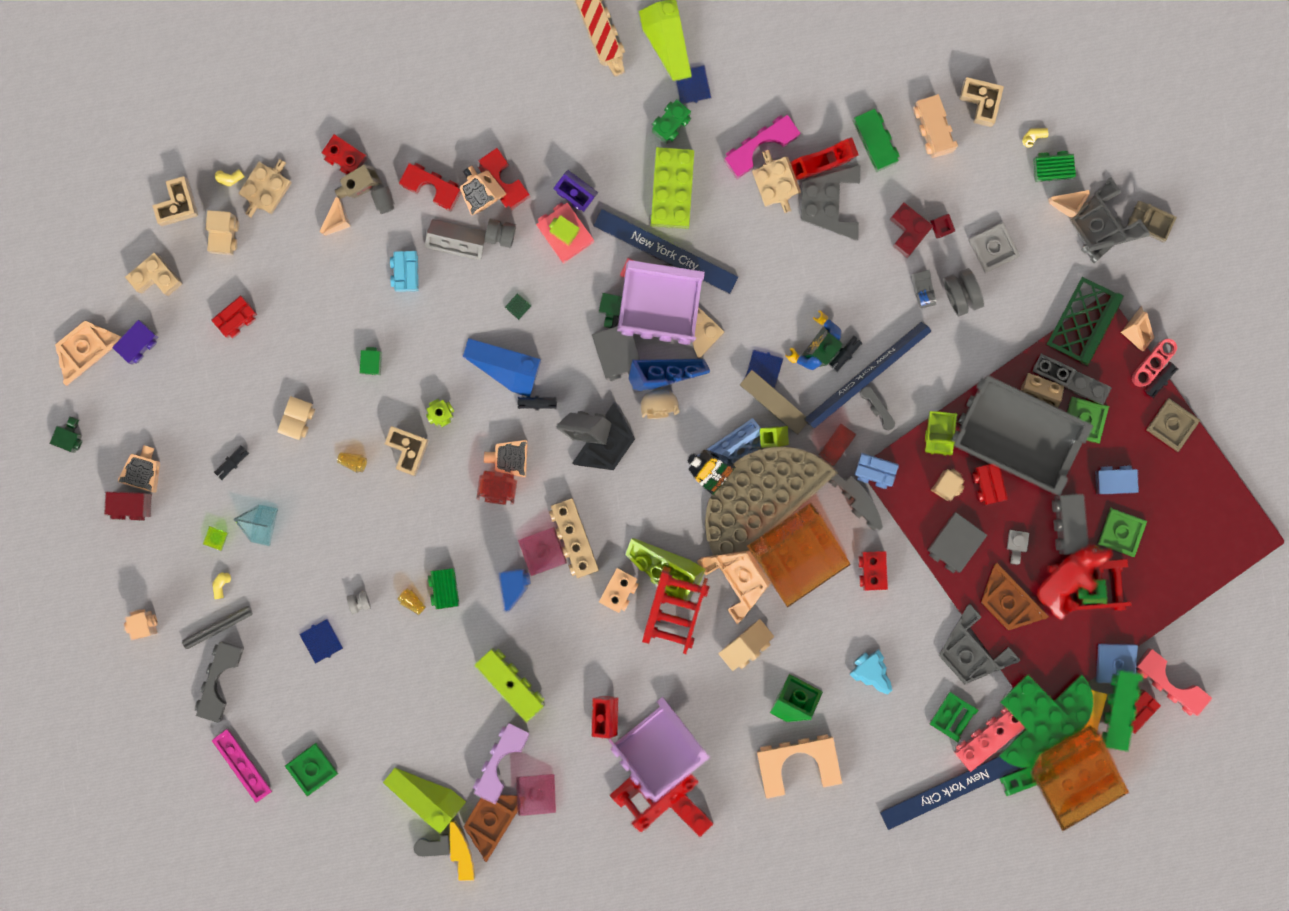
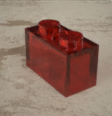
M839 424L817 456L831 466H835L857 434L843 424Z

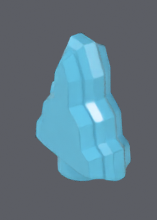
M879 649L871 655L865 652L854 661L857 666L849 675L856 681L861 680L865 685H873L877 691L887 695L892 691L891 681L886 675L887 667L883 663L884 656Z

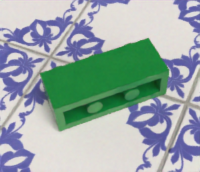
M873 109L855 117L853 123L875 172L877 173L897 164L900 155L897 148L892 147L890 143L892 138L888 129L885 130L882 125L884 120L881 113H877Z

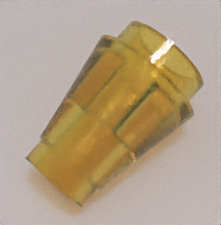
M340 452L337 463L358 473L364 472L367 458L360 454Z
M408 588L397 598L400 605L417 615H420L426 608L414 591Z

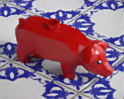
M1089 545L1066 558L1060 565L1056 564L1049 571L1051 575L1038 589L1037 596L1040 602L1048 606L1055 617L1062 620L1068 614L1067 611L1072 612L1079 605L1072 599L1070 594L1076 592L1080 587L1090 592L1097 587L1098 584L1092 577L1093 568L1102 565L1112 557L1111 549L1101 550L1096 545Z

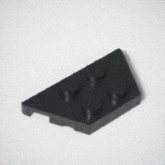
M615 403L612 404L605 414L606 419L612 423L606 445L586 442L572 462L573 465L614 471L628 451L635 437Z

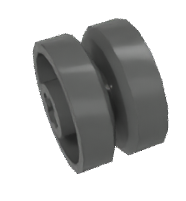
M970 268L959 272V280L953 274L943 278L947 297L958 317L967 314L969 306L974 311L984 307L980 287Z

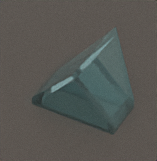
M258 505L234 518V521L250 542L270 546L278 509Z

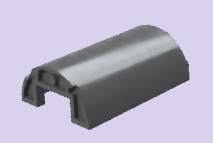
M986 376L985 379L981 378L976 387L978 390L975 396L971 395L966 404L969 407L966 414L962 413L959 418L960 428L958 431H955L951 440L954 442V446L1060 496L1068 480L1066 476L1082 443L1086 442L1093 425L990 376Z

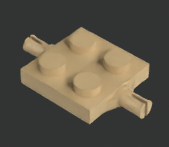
M770 150L762 152L766 163L762 167L753 170L752 173L765 207L781 203L785 214L792 211L788 200L792 196L801 193L789 158L783 157L779 160H773Z
M279 159L274 168L267 167L258 162L238 193L250 203L249 208L245 212L249 217L252 218L257 208L265 210L272 215L292 182L284 178L280 173L286 164L281 159Z

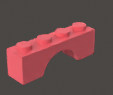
M1148 648L1137 662V673L1142 674L1144 679L1147 677L1153 681L1151 685L1157 690L1161 691L1163 689L1168 693L1166 697L1173 703L1179 702L1183 706L1181 709L1189 716L1192 714L1198 716L1212 697L1196 685L1184 689L1174 687L1166 677L1167 661L1153 649Z

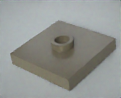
M1167 398L1146 430L1179 452L1200 422V419Z

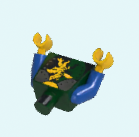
M820 310L818 311L821 313L820 318L813 317V319L820 325H824V327H822L804 353L800 356L795 349L790 348L789 350L793 354L791 356L785 355L791 363L797 362V364L809 370L827 366L843 345L840 341L841 329L830 319L828 320V316Z

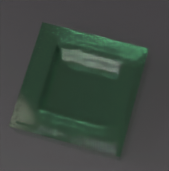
M518 293L505 306L518 320L532 307Z

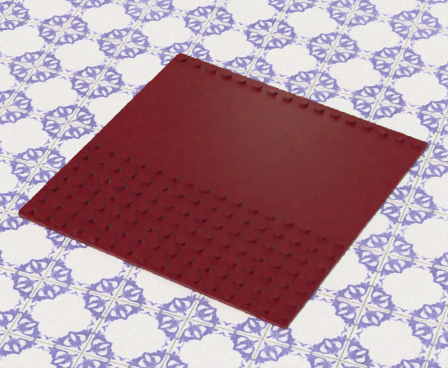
M1106 293L1098 298L1099 304L1107 303L1111 296ZM1096 300L1086 306V308L1089 309L1097 306ZM1118 308L1089 366L1047 346L1054 331L1052 330L988 376L1020 391L1028 373L1045 379L1033 372L1040 355L1043 354L1076 369L1077 372L1112 387L1104 405L1109 406L1100 443L1090 441L1082 443L1066 476L1068 480L1060 496L1084 494L1088 546L1096 545L1101 550L1109 549L1097 543L1110 508L1147 521L1135 557L1111 549L1112 557L1109 559H1128V567H1124L1123 571H1121L1124 602H1131L1132 606H1126V610L1115 611L1114 607L1073 610L1072 612L1068 611L1069 614L1062 620L1055 617L1051 609L1040 602L1037 594L1040 585L1051 575V573H1048L1047 565H1060L1066 558L1073 555L1059 554V550H1056L1055 539H1058L1057 531H1054L1053 521L1056 520V512L1052 511V501H1054L1055 496L1059 495L1000 468L1008 500L983 505V502H979L977 491H980L978 483L975 484L972 472H975L974 468L991 463L953 446L952 455L945 456L943 454L925 453V434L928 418L874 456L899 464L892 487L887 486V489L875 486L876 482L870 480L868 482L960 614H963L968 604H971L980 614L981 618L970 628L991 658L995 659L1009 647L1020 659L1018 663L1001 669V672L1011 686L1014 688L1026 675H1029L1053 701L1081 674L1087 682L1096 677L1098 644H1136L1139 647L1284 544L1283 537L1201 422L1197 424L1179 452L1146 430L1167 398L1180 405L1195 417L1196 415L1170 379L1167 386H1163L1154 398H1151L1144 392L1150 384L1138 387L1133 383V373L1150 354L1148 348L1145 351H1141L1121 333L1129 321L1120 308ZM1099 309L1088 312L1091 322L1098 320L1101 316ZM1086 313L1075 316L1078 326L1089 323ZM1073 317L1063 323L1065 330L1076 327ZM1090 325L1079 329L1082 339L1089 337L1092 333ZM1077 330L1066 333L1069 343L1080 340ZM1064 334L1055 336L1052 342L1058 346L1067 344ZM1081 342L1070 346L1072 353L1080 356L1083 351ZM1155 358L1150 360L1151 366L1157 368L1159 364ZM1139 373V381L1142 383L1146 381L1144 373ZM978 383L937 411L957 414L955 431H958L960 428L959 418L962 413L966 414L969 408L966 404L971 395L975 396L978 390L976 388ZM1064 388L1062 399L1057 409L1067 413L1071 397L1094 401L1083 398ZM1120 466H1132V470L1137 469L1138 493L1096 494L1095 471H1101V467H1112L1113 470H1120ZM953 469L962 475L960 478L964 480L962 483L964 488L958 496L956 495L952 500L947 501L931 491L943 471ZM957 513L987 536L960 573L955 571L953 574L944 567L946 564L943 561L939 560L937 562L932 559L927 549L952 514ZM1009 530L1029 533L1027 552H1021L1020 564L1018 565L1010 564L1012 550H1007ZM995 563H998L1049 616L1047 619L1007 630L981 603ZM1103 569L1102 580L1106 581L1107 603H1115L1113 572H1111V569ZM1092 591L1089 593V596L1096 595V593ZM1076 592L1070 594L1072 599L1077 602Z

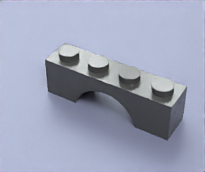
M223 641L219 642L218 645L215 644L212 652L214 656L213 663H209L206 674H209L207 682H203L200 690L203 694L201 700L198 699L195 706L197 717L216 723L221 722L227 703L218 693L217 682L225 670L239 666L244 648Z

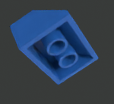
M525 569L499 573L504 612L513 609L528 589V585L531 584L530 574L526 573Z

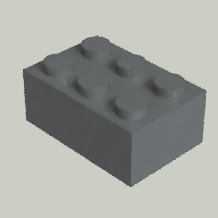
M1084 494L1055 496L1054 501H1052V511L1056 512V520L1053 521L1054 531H1057L1058 539H1055L1056 550H1059V554H1074L1088 546Z

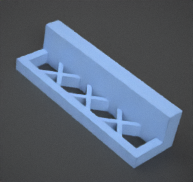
M752 418L707 450L726 456L732 463H735L745 455L761 449V441L757 444H752L753 440L760 436L761 427ZM740 448H745V451L742 454H737V451Z

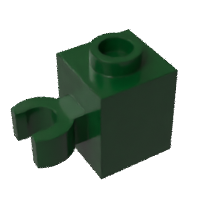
M602 293L599 313L606 314L604 328H612L614 316L619 317L622 296Z
M69 417L66 428L56 426L49 444L71 453H75L76 450L78 451L82 445V435L74 431L78 426L79 420Z

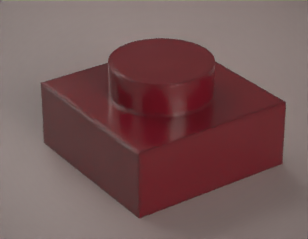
M949 214L930 221L933 225L932 228L936 239L955 232Z

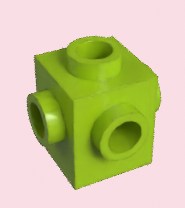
M438 398L429 403L430 407L427 408L428 413L426 417L430 424L434 423L437 427H444L451 423L450 419L454 418L452 413L455 411L450 402L446 403L445 400L440 401ZM437 409H442L443 414L441 416L436 415Z

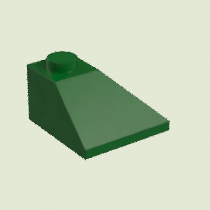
M789 674L775 699L770 714L785 722L811 720L823 691Z

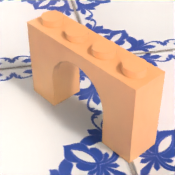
M828 734L818 735L816 740L811 741L809 738L799 739L796 744H791L790 741L779 743V747L772 748L771 745L760 747V751H757L766 799L785 795L781 768L784 761L795 753H806L816 760L823 787L842 784L834 740L832 736L828 737Z

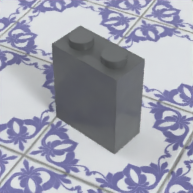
M618 326L592 334L605 378H610V381L621 379V375L625 373L629 375L632 360H640L633 336L622 335V332L617 331Z
M953 513L927 551L930 552L929 556L935 561H943L946 564L944 567L953 574L955 571L960 573L987 535L959 514Z

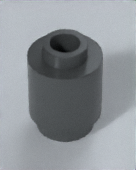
M384 184L374 187L371 196L380 214L394 210L395 203L389 187H384Z

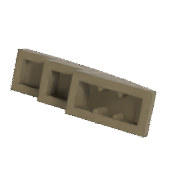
M753 370L741 382L740 386L751 394L754 399L798 435L805 427L807 422L804 418L806 416Z

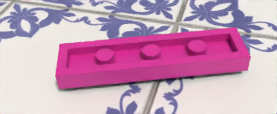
M229 729L211 740L255 803L272 792V789Z

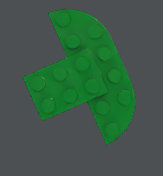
M1081 674L1053 701L1029 675H1026L1000 700L1001 704L1026 729L999 754V757L1011 765L1022 768L1037 767L1055 757L1086 726L1091 717L1094 703L1093 694L1085 677Z

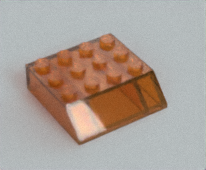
M812 503L747 546L787 608L851 565L824 519Z
M1092 725L1040 754L1031 772L1062 831L1069 829L1130 793L1103 740Z

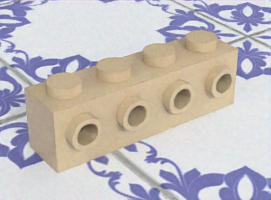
M573 498L552 505V510L549 511L552 522H557L558 528L555 530L559 540L563 539L565 546L562 547L565 558H570L571 565L568 566L572 576L576 575L577 578L599 571Z

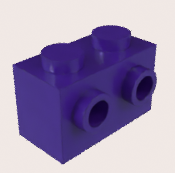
M569 170L563 174L553 188L560 197L566 198L576 209L583 212L598 194L596 190Z
M138 320L112 348L127 363L131 365L137 364L143 359V353L147 349L151 350L157 344L158 336L146 324Z

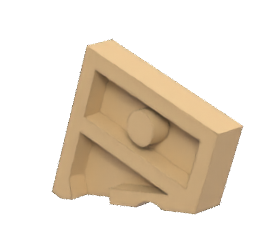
M698 307L695 329L696 340L692 344L697 357L700 359L725 332Z

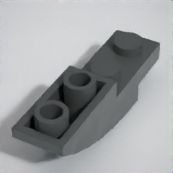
M1043 354L1040 355L1033 369V372L1045 379L1062 385L1065 389L1101 405H1104L1112 387L1077 372L1076 369Z
M836 474L828 481L834 488L836 486L840 487L843 490L841 494L847 499H854L850 505L853 508L851 512L858 518H861V516L867 520L866 525L874 531L876 528L878 530L883 528L880 515L873 500L856 479L849 476L845 481Z

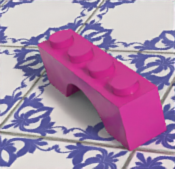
M780 115L772 121V126L769 128L764 126L757 132L758 135L756 137L745 139L741 143L742 146L737 150L733 148L725 154L727 157H725L724 162L736 179H739L753 169L752 155L758 146L767 142H774L785 147L800 136L801 133L788 115L785 117Z

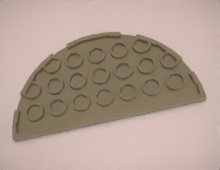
M792 447L765 448L740 458L733 463L736 468L715 494L711 495L708 501L705 530L707 541L713 553L712 556L743 551L752 552L838 472L817 455Z

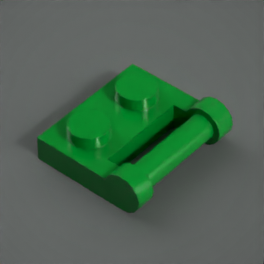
M949 692L929 725L959 742L962 732L973 715H976L979 710ZM964 707L967 709V712L955 731L951 732L949 729Z

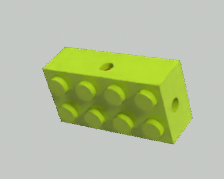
M656 147L651 227L689 229L694 150Z
M492 648L474 666L527 723L544 707L545 703L543 701L545 698L538 691L534 692L530 688L532 684L525 677L521 678L517 674L519 670L513 663L508 664L504 660L506 656L499 648L497 650ZM513 681L514 686H510L508 682Z

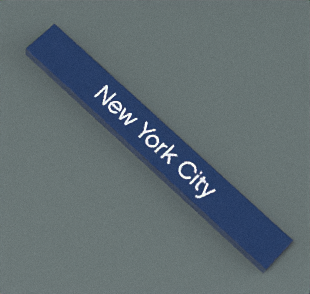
M603 209L593 226L673 267L704 272V282L728 294H731L738 280V276Z
M920 322L805 417L804 420L811 427L816 428L931 333L932 330L928 325Z
M998 756L977 766L971 772L968 770L881 811V817L887 829L890 830L1022 767L1011 765Z

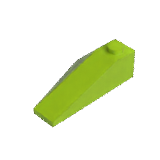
M660 1L640 10L639 16L642 30L661 59L671 79L676 81L691 78L692 75L677 1Z
M635 538L631 539L625 554L640 571H644L651 578L650 581L654 585L659 583L663 566L671 568L669 575H673V578L700 585L706 570L687 558ZM670 585V587L666 586L664 591L668 593L667 595L688 601L694 594V591Z
M394 768L383 782L440 834L467 802L450 788L443 787L398 768Z

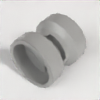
M366 591L360 592L356 596H347L351 614L358 613L362 609H371Z

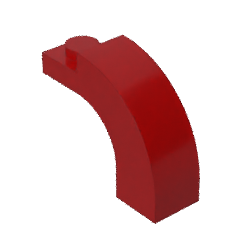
M851 137L822 151L801 156L791 161L790 164L796 180H800L843 165L859 154Z

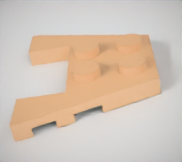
M750 551L706 556L697 560V563L706 569L705 575L720 568L741 600L728 609L736 624L744 619L771 584Z

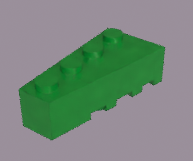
M1120 670L1116 671V674H1112L1111 685L1114 687L1113 693L1108 695L1107 704L1110 705V710L1105 713L1104 724H1107L1106 732L1103 731L1101 736V743H1104L1103 747L1129 751L1133 725L1131 724L1136 715L1135 702H1137L1140 695L1138 682L1143 680L1142 674Z

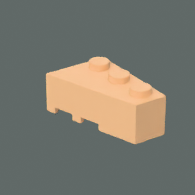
M939 94L916 101L913 111L915 117L920 119L921 125H919L921 136L926 138L925 149L927 154H931V158L954 152L958 144L957 141L953 142L951 125L948 126L946 112Z

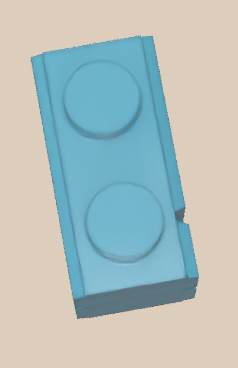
M417 251L393 252L394 257H390V267L394 268V276H391L390 279L391 287H394L396 292L419 291Z

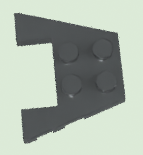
M857 165L803 181L801 221L858 241L859 223L839 222L840 183L860 184L861 166Z
M1111 177L1107 179L1106 184L1101 189L1095 192V196L1083 205L1078 214L1070 220L1090 251L1150 236L1148 229L1141 219L1122 229L1105 205L1106 201L1121 193Z
M971 604L967 605L939 654V657L964 685L1020 661L1009 647L995 659H992L969 634L967 629L981 618L980 614Z

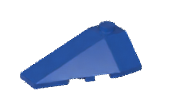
M468 338L463 354L465 359L511 392L527 397L531 396L541 359Z
M705 359L632 360L628 379L633 390H653L708 374L710 369Z

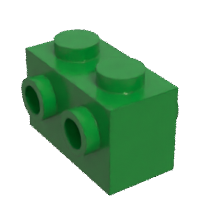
M677 99L674 103L670 101L664 109L665 114L662 117L658 116L652 123V126H654L652 133L666 144L670 140L673 142L679 135L678 130L682 126L685 127L692 119L690 117L691 111Z

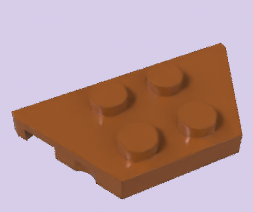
M998 563L994 564L981 603L1007 630L1047 619L1049 616Z
M501 794L496 805L480 798L463 827L481 853L484 861L487 862L526 797Z

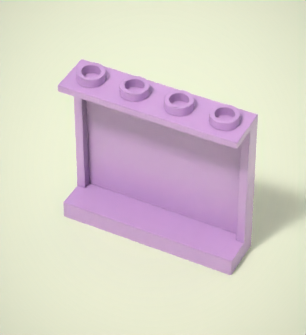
M628 260L626 263L617 331L622 332V335L625 336L640 334L641 338L652 339L653 336L660 337V341L671 342V339L679 340L680 344L690 345V342L696 340L695 329L704 272Z
M663 697L657 701L660 706L657 710L616 743L611 739L608 740L613 746L610 748L617 758L619 756L622 758L621 765L626 771L630 769L632 772L630 777L636 784H641L642 788L640 790L646 798L651 797L654 801H657L710 758Z

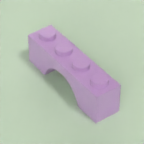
M509 723L507 727H502L499 733L501 739L498 744H494L490 752L492 754L490 762H485L481 770L484 774L481 779L477 778L473 786L475 795L496 805L504 789L497 776L498 764L505 755L512 752H522L530 736L528 732Z

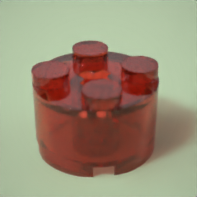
M484 471L483 475L479 476L476 499L480 500V497L485 498L484 502L506 505V501H511L510 505H513L515 502L517 480L514 479L512 474L504 473L502 476H497L495 472Z

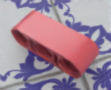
M1165 339L1155 346L1132 375V381L1136 386H1146L1153 381L1176 353V342L1172 339ZM1164 343L1170 345L1171 350L1169 353L1163 351ZM1152 358L1158 360L1157 368L1151 366L1150 360ZM1140 372L1146 375L1144 383L1138 379Z

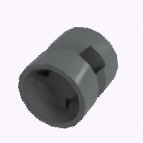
M490 218L486 229L485 243L496 244L499 242L500 246L511 248L514 241L516 224L505 222L502 225L501 221Z

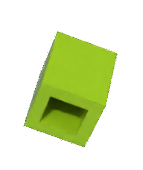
M561 215L558 219L555 217L549 225L551 228L550 234L570 246L580 231L579 227Z
M788 426L760 428L761 448L789 445Z

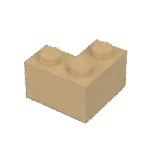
M966 77L959 100L978 104L973 123L989 127L995 124L1004 86Z
M182 176L165 181L171 200L152 205L157 224L166 226L199 216L188 179Z
M207 210L206 230L209 232L207 251L214 254L233 255V252L237 250L235 231L238 232L239 220L231 212Z
M156 253L150 255L125 276L127 281L140 294L155 283L165 295L169 296L183 284Z
M391 426L385 445L402 451L396 469L416 476L429 440Z
M759 619L718 654L732 671L738 667L743 669L750 663L749 659L754 661L761 655L760 650L763 652L771 645L769 641L775 636Z

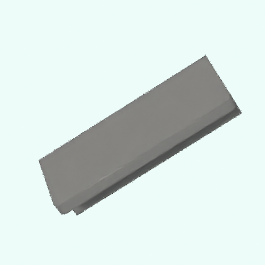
M432 219L426 235L425 248L481 260L486 232Z

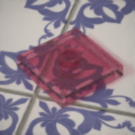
M555 527L518 540L531 576L567 563Z
M554 774L516 777L518 816L556 813Z

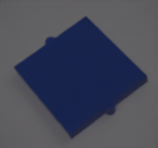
M705 65L694 68L690 67L691 78L676 80L679 99L682 104L698 103V101L712 98Z
M753 350L746 376L753 370L775 389L783 358L770 355V352L763 353Z
M328 619L317 625H312L310 629L299 634L315 664L327 657L331 658L332 654L343 649Z

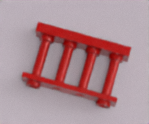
M1128 559L1109 560L1093 568L1094 580H1102L1103 569H1111V572H1113L1115 603L1085 605L1083 604V599H1079L1077 590V603L1079 605L1074 610L1114 607L1115 611L1126 610V606H1132L1131 602H1124L1121 571H1123L1124 567H1128ZM1047 565L1048 573H1050V569L1055 565Z
M663 566L642 642L649 644L651 638L655 639V637L685 645L683 654H687L688 648L692 649L695 638L692 637L703 596L707 597L710 586L707 585L708 578H704L701 586L673 578V575H669L671 568ZM673 585L700 593L698 601L695 603L667 595L668 593L664 592L665 587ZM666 602L694 610L692 620L664 613L663 610L659 609L661 603L665 604ZM656 620H664L688 627L687 638L658 630V627H654Z
M690 773L657 801H654L651 797L646 798L640 790L642 788L641 784H636L629 777L609 796L621 808L626 805L635 817L631 822L632 826L641 833L649 828L658 817L682 796L692 790L699 781ZM639 792L650 805L642 813L631 801Z

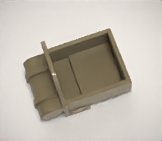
M1138 201L1136 206H1134L1131 217H1129L1127 226L1141 219L1148 229L1150 237L1164 243L1177 217L1152 206L1150 203L1146 204Z

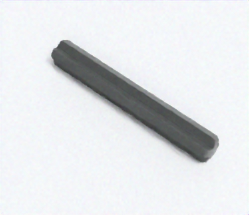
M246 606L182 640L184 648L189 649L252 616L251 608Z

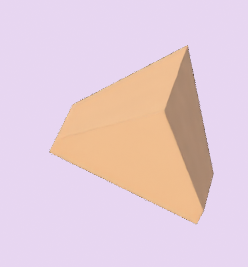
M1089 190L1053 196L1048 201L1049 204L1072 218L1078 214L1090 193Z
M337 197L320 229V233L325 236L351 227L342 201Z
M1141 306L1121 333L1141 351H1145L1154 339L1148 314L1143 311Z

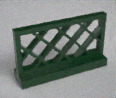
M1082 277L1047 346L1089 366L1123 301L1124 295L1118 292L1115 293ZM1083 283L1090 285L1093 293L1082 296L1080 289ZM1106 293L1111 296L1107 303L1099 304L1098 294ZM1094 296L1097 306L1087 309L1084 299ZM1081 300L1084 310L1073 313L1071 307L1073 302ZM1099 309L1100 318L1091 322L1088 312ZM1086 313L1089 323L1078 326L1075 316ZM1073 317L1076 327L1065 330L1063 326L1064 319ZM1090 325L1091 335L1082 339L1079 329ZM1077 330L1080 340L1069 343L1066 333ZM1064 334L1067 344L1058 346L1052 342L1055 336ZM1081 342L1083 351L1078 356L1072 353L1070 346Z

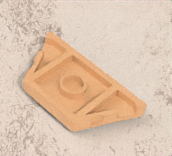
M84 321L55 344L65 386H68L111 351L112 347L121 339V336Z

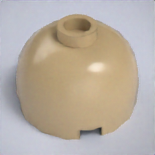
M663 387L653 389L641 401L642 417L644 418L647 415V419H659L669 417L668 413L671 412L674 415L678 414L679 404L677 397L671 391L663 390Z

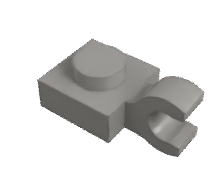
M1009 530L1007 550H1012L1010 564H1020L1021 552H1027L1029 533Z

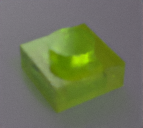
M209 526L203 545L222 551L228 532Z

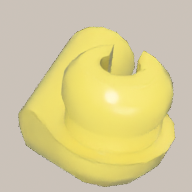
M1048 128L1029 129L1023 137V144L1026 147H1032L1037 138H1048Z
M240 169L231 175L219 170L215 173V178L219 184L232 186L243 179L244 175Z
M221 572L213 581L214 599L224 598L222 587L225 583L231 581L229 573Z

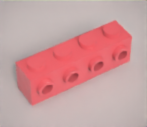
M1005 707L1001 710V715L997 718L995 716L990 718L986 722V727L982 730L978 728L971 734V739L967 742L963 740L955 747L957 750L954 753L970 772L1025 729Z

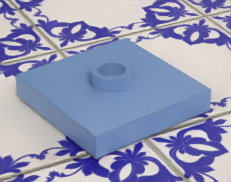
M1098 644L1096 682L1111 683L1112 674H1116V671L1119 670L1136 673L1138 645Z

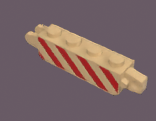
M575 0L600 64L608 65L614 77L625 73L622 62L625 50L622 43H618L615 36L618 33L615 25H610L608 18H611L608 8H603L602 0Z

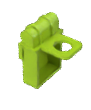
M929 411L928 426L925 434V453L943 454L945 456L953 454L954 442L951 440L956 429L957 414Z

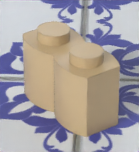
M290 396L278 428V433L297 440H301L302 437L305 438L309 429L306 426L308 419L312 420L315 413L314 404Z

